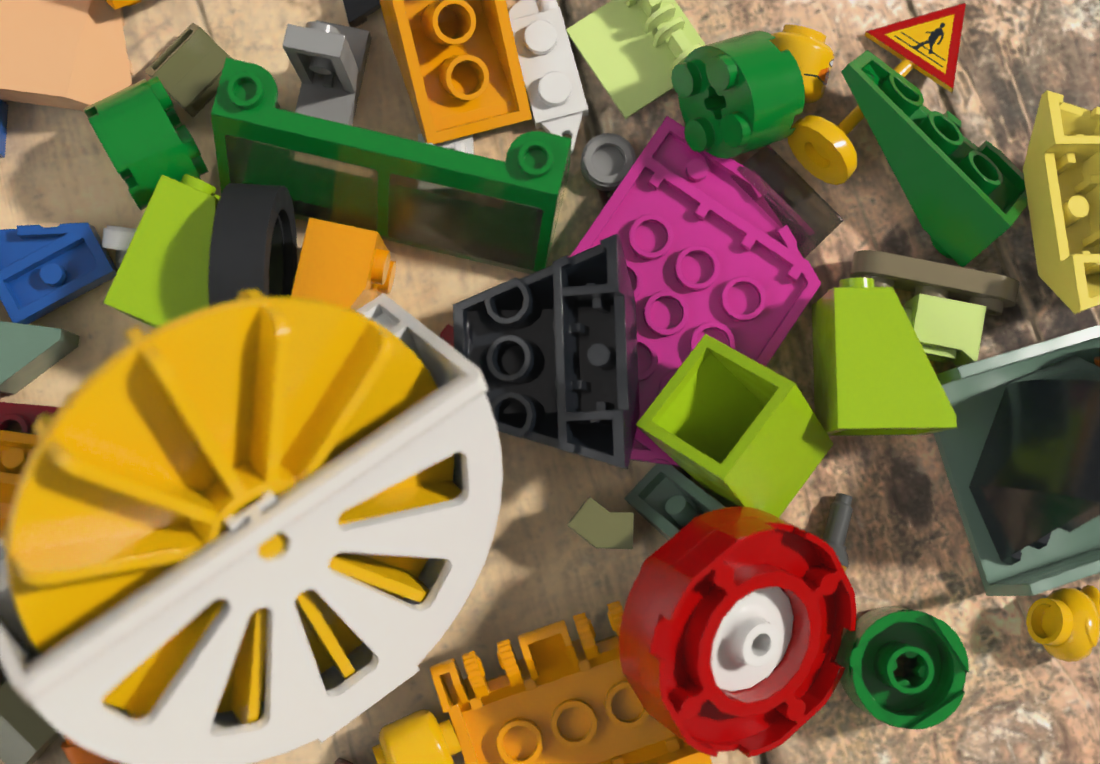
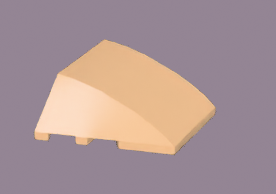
M0 0V100L81 110L85 114L84 108L132 85L131 75H133L132 63L128 58L123 26H125L123 9L114 10L105 0Z

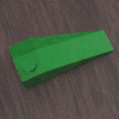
M867 50L850 62L841 73L922 228L930 235L933 246L943 256L954 259L961 267H965L1008 230L1028 205L1024 175L999 149L987 140L978 147L964 137L959 130L961 120L949 111H946L944 114L936 111L931 112L923 105V95L915 85Z

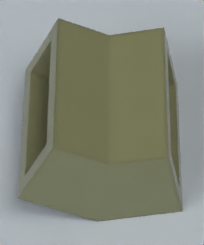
M192 23L145 72L151 78L158 76L168 95L194 118L216 95L226 57H231L201 27Z
M589 497L567 524L570 529L595 548L633 549L634 512H609L593 498Z
M8 679L0 687V759L5 764H33L62 733L57 731L31 703H27Z

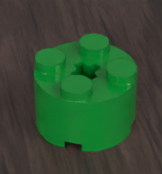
M764 31L748 32L698 47L689 53L683 63L677 64L674 67L671 76L672 85L678 94L680 110L686 124L684 129L685 139L692 150L695 152L706 151L715 157L728 159L781 141L793 133L795 128H791L794 117L802 114L804 108V83L799 66L788 49L780 52L770 41L776 37Z
M158 76L149 80L143 79L83 109L115 169L129 187L128 191L140 210L147 208L161 175L181 182L184 174L201 180L200 176L209 172L200 156L201 153L186 125H182L173 108L174 105Z
M881 607L860 616L856 620L855 631L847 630L842 638L836 659L838 664L845 667L840 679L843 689L857 707L881 722L898 728L926 729L946 720L961 704L965 694L963 689L966 672H969V659L961 639L944 621L927 613L904 607ZM900 655L909 658L903 665L907 673L903 678L893 673L898 667L896 659Z

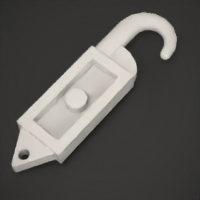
M520 0L509 11V18L535 128H543L547 133L559 136L571 135L572 154L582 117L588 116L589 109L561 9L558 7L557 0Z

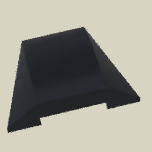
M618 234L601 240L599 245L572 257L566 255L553 261V265L521 279L513 278L453 305L454 349L481 370L489 389L485 394L499 432L628 469L637 429L636 423L640 415L636 301Z
M1076 355L1006 385L969 486L999 558L1006 564L1013 565L1020 561L1021 550L1028 545L1038 550L1048 544L1052 531L1060 528L1071 532L1100 515V367Z

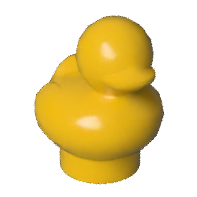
M1092 585L1084 586L1080 590L1067 587L1054 590L1046 598L1036 600L1029 608L1026 618L1027 630L1031 638L1037 643L1042 644L1050 655L1059 660L1075 662L1088 657L1092 652V648L1097 645L1099 638V590Z

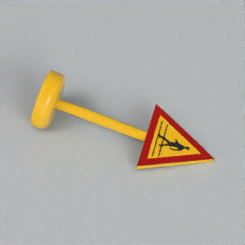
M966 3L865 32V36L902 60L894 68L901 76L905 77L914 68L952 93ZM859 105L837 126L823 117L805 116L791 126L795 130L787 137L789 147L800 164L814 177L828 184H843L852 176L857 167V153L847 135L865 117Z

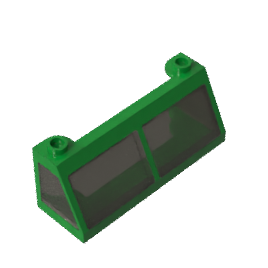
M226 57L211 111L221 193L229 183L285 186L292 198L295 219L308 221L310 217L378 232L384 240L528 274H533L546 268L569 175L572 138L541 131L526 132L511 143L505 162L279 109L280 104L277 101L278 89L276 82L265 68Z

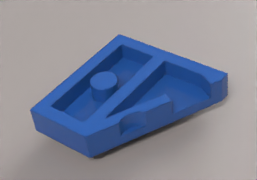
M89 223L60 224L57 227L46 228L40 225L17 226V229L0 230V300L13 323L30 324L113 279L118 271L107 249L102 247V240L95 227Z

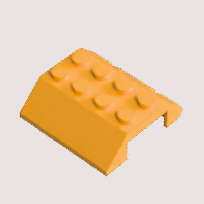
M619 600L607 604V616L611 628L615 631L616 635L595 642L596 634L592 622L583 612L572 616L580 639L571 640L564 619L517 635L524 656L523 659H517L510 639L497 642L498 660L501 668L506 672L490 679L486 678L482 661L477 657L475 651L462 655L468 678L463 679L454 658L430 666L432 679L443 713H449L456 737L462 749L461 752L465 764H712L709 755L697 751L649 715L624 676L619 655V634L623 614Z

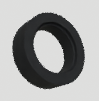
M229 183L223 189L219 198L212 228L208 275L209 307L237 301V296L241 290L256 289L265 297H291L297 271V237L294 208L289 190L285 186Z

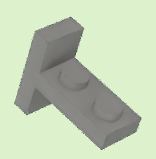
M318 20L316 22H307L305 27L287 24L282 47L302 82L295 113L353 125L372 39L368 30Z

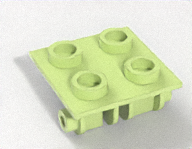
M611 0L566 29L568 36L625 120L674 89L671 80L674 67L677 64L683 63L685 58L694 49L706 45L675 0Z

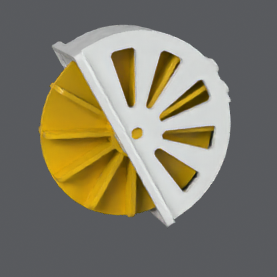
M256 289L241 290L237 296V301H230L195 311L170 321L146 335L137 326L129 329L124 333L130 344L129 346L111 357L87 378L62 405L54 417L41 414L33 427L39 437V441L25 465L14 495L9 521L2 529V538L0 539V662L12 686L57 731L79 746L106 759L123 764H251L287 753L317 739L321 743L420 671L418 665L440 641L473 590L485 564L496 530L503 483L502 450L497 424L485 394L489 389L481 370L384 293L355 311L352 308L321 300L299 297H265Z

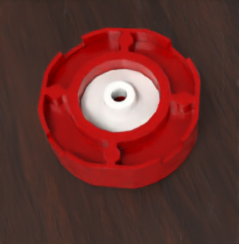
M734 506L709 511L692 519L643 562L627 597L622 614L619 634V655L622 672L646 712L697 751L713 757H717L718 751L739 750L747 757L760 755L785 743L827 703L836 689L845 670V667L835 662L843 630L846 628L850 631H855L856 628L855 592L834 549L816 535L756 508Z

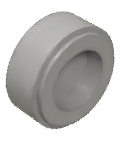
M605 133L595 136L586 144L582 152L581 171L585 180L592 187L601 191L616 190L636 161L635 151L632 145L620 135Z

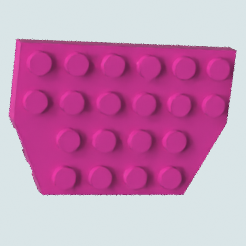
M666 116L570 256L572 257L600 244L601 240L614 234L620 236L636 301L639 420L705 334L766 367L821 285L809 261L804 259L798 250L797 241L788 225L784 226L767 196L768 191L760 177L732 158L723 159L715 157L706 151L695 152L692 150L685 139V127L669 116ZM637 427L630 460L681 467Z

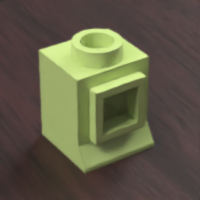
M921 293L905 302L903 309L930 361L941 363L951 361L957 367L978 361L987 306Z

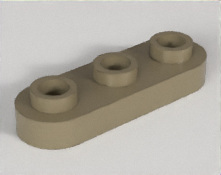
M861 250L854 252L850 277L873 278L874 287H893L914 292V296L921 293L987 306L985 315L992 316L1002 315L1003 308L1016 305L1019 281L1008 276L882 251Z

